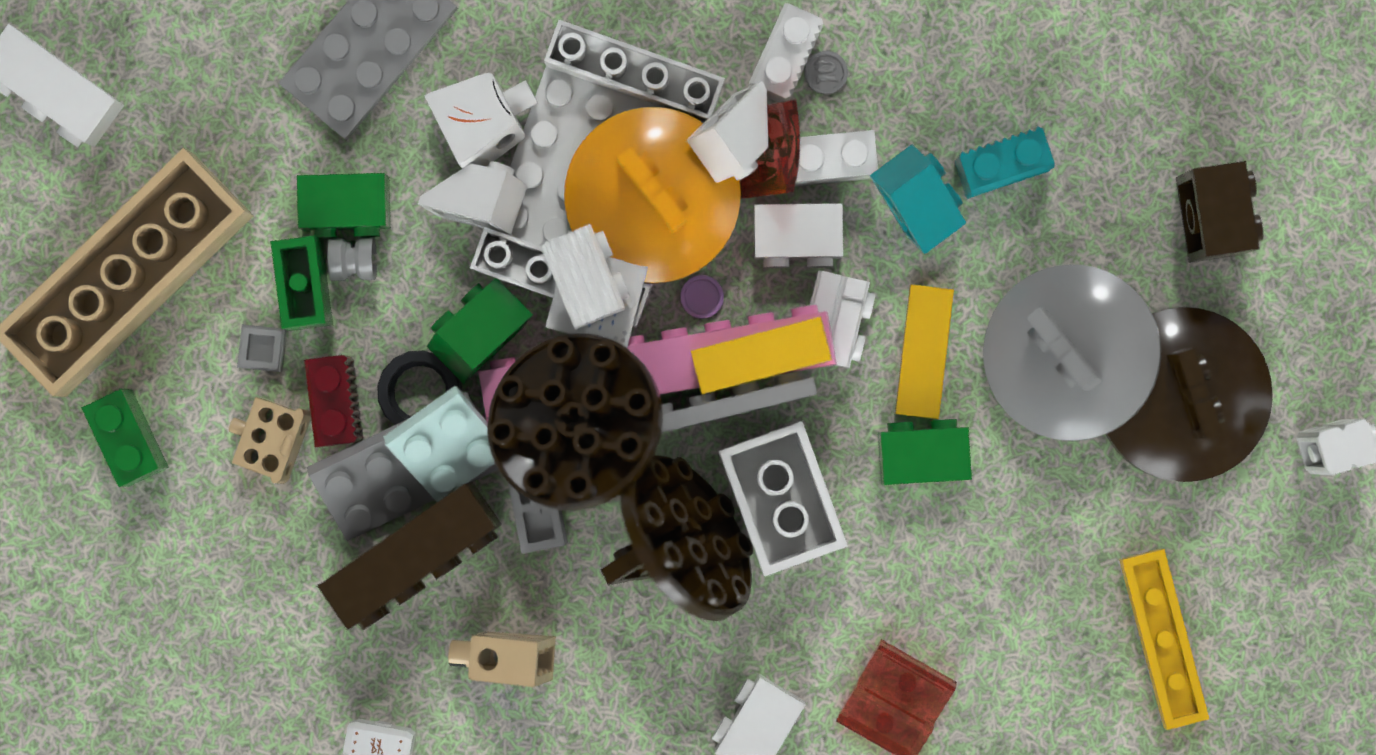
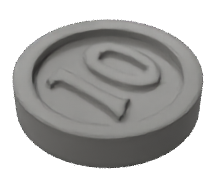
M820 51L814 54L808 60L805 67L807 84L812 90L820 94L827 95L839 91L844 86L848 77V68L845 60L839 54L832 51Z

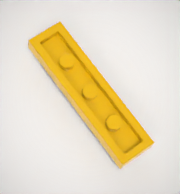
M1160 548L1119 559L1164 729L1170 730L1208 720L1207 707L1165 549Z

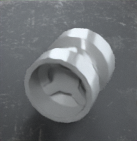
M360 237L355 244L347 242L344 238H329L327 255L330 280L345 281L349 276H354V274H357L361 280H376L377 265H372V254H376L375 238Z

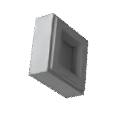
M242 324L237 368L282 372L287 330Z

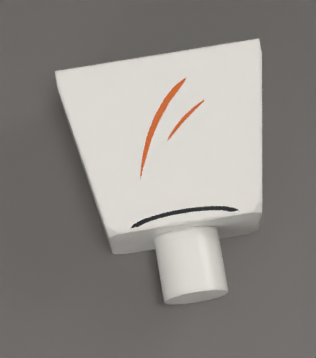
M484 73L424 95L462 169L470 163L487 167L490 161H495L523 140L525 132L516 115L538 104L526 80L503 91L492 73Z

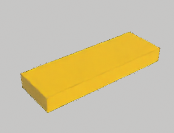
M913 284L909 286L895 414L939 419L954 289Z
M821 316L691 350L702 394L833 360Z

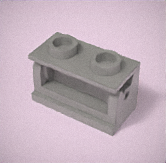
M508 483L521 554L565 546L568 541L562 510L539 505L520 494Z

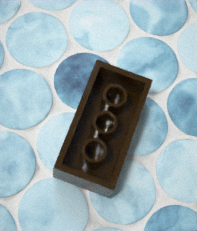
M473 482L465 483L317 585V587L347 630L357 624L362 630H365L390 613L386 604L395 599L401 605L425 589L426 586L422 581L425 577L432 573L437 580L461 564L462 561L458 555L469 548L472 554H475L497 539L498 536L494 530L501 526L502 523Z

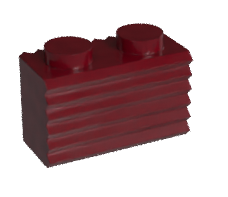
M337 355L304 360L315 447L358 443L364 438L359 434L362 431V428L359 426L362 420L357 416L361 411L356 408L359 402L355 399L359 394L354 391L357 387L353 383L356 376L352 374L355 368L351 366L354 359L350 356Z

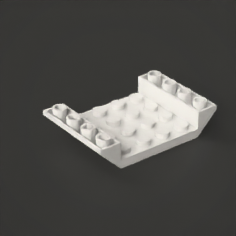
M558 20L544 59L546 68L535 95L538 104L530 109L523 129L525 137L518 143L510 165L515 170L513 176L528 185L511 235L484 227L470 269L553 298L556 282L541 244L572 232L565 210L564 188L570 162L582 141L592 130L607 119L619 113L637 108L662 107L686 113L704 123L715 112L725 78ZM643 284L633 327L637 328L653 284ZM628 286L626 288L631 295V303L625 307V310L620 312L629 311L636 302V295Z

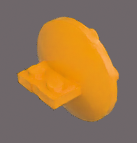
M644 107L628 110L598 125L587 135L576 150L567 171L564 188L565 210L571 230L575 231L591 224L595 234L603 231L613 256H610L611 258L648 267L644 280L645 284L677 281L698 272L708 265L728 242L736 225L740 209V181L732 176L716 183L686 141L703 123L686 113L662 107Z

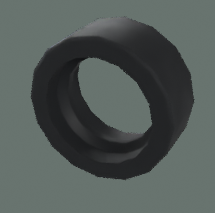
M425 350L408 351L393 358L383 369L377 385L378 403L385 417L394 425L412 417L399 408L395 399V386L398 378L404 371L412 367L425 366L434 369L442 377L446 392L454 386H457L462 392V382L433 353Z

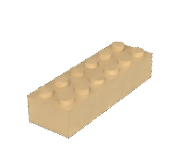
M182 148L0 324V342L52 396L67 397L250 221L254 215L194 153Z

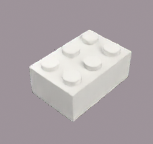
M802 421L718 451L764 577L848 546Z

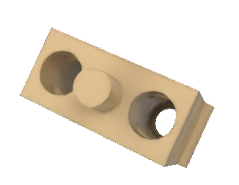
M255 397L247 422L233 418L229 425V432L241 436L232 463L271 477L272 483L285 484L289 481L310 423V411L300 408L294 410L264 398ZM271 409L274 415L273 419L269 422L266 415ZM262 430L266 433V438L263 442L259 439V434ZM256 450L259 457L254 463L252 461V453Z

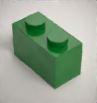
M385 173L297 175L298 228L303 231H310V236L315 235L320 239L337 238L336 230H354V237L356 238L380 237V229H391L389 176Z
M313 235L270 241L281 328L287 331L333 326L322 239Z
M494 278L485 288L480 283L475 285L460 301L464 307L455 315L448 310L430 328L435 334L428 343L427 348L463 384L525 327L533 315L497 278Z
M119 389L81 407L118 487H130L169 468L132 389Z
M957 419L931 420V429L914 430L913 422L887 423L888 432H878L881 485L972 480L969 427H957Z

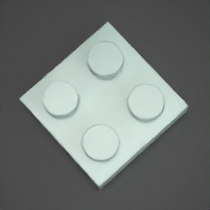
M457 386L448 390L384 436L385 444L437 502L495 464L488 442L487 421Z

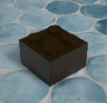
M1246 161L1193 168L1176 177L1189 263L1240 256L1260 249L1258 241L1263 240V224L1260 215H1254L1252 197H1255L1257 193V185L1253 171H1247Z

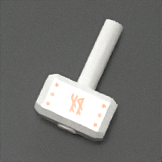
M356 719L348 724L343 755H412L416 732L411 728L392 725L384 721Z

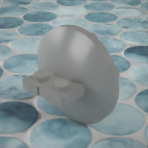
M1059 265L1043 269L1026 277L1008 291L999 302L989 320L985 333L983 347L984 368L989 386L996 400L1017 423L1036 434L1048 438L1067 441L1087 440L1118 429L1143 407L1159 375L1161 340L1156 321L1143 298L1125 281L1105 270L1091 266Z

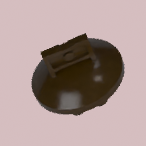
M1193 307L1169 308L1154 312L1152 315L1156 321L1161 340V364L1156 384L1149 398L1136 415L1118 429L1106 434L1115 450L1127 462L1153 477L1177 482L1201 481L1216 477L1242 462L1256 447L1264 434L1271 414L1273 395L1269 368L1254 340L1240 326L1220 314Z
M566 334L534 346L517 359L507 370L495 390L489 409L487 422L489 447L501 475L516 491L529 500L557 510L574 511L593 508L618 497L630 485L635 483L647 469L659 444L663 424V408L660 393L653 376L643 362L628 348L600 335Z
M654 455L641 477L620 494L622 517L631 545L616 551L613 554L615 561L600 570L607 585L652 578L669 599L689 614L707 621L724 620L740 611L749 599L752 586L750 556L753 554V546L748 537L741 533L733 517L735 514L734 506L726 495L718 494L682 457L673 459L667 456Z

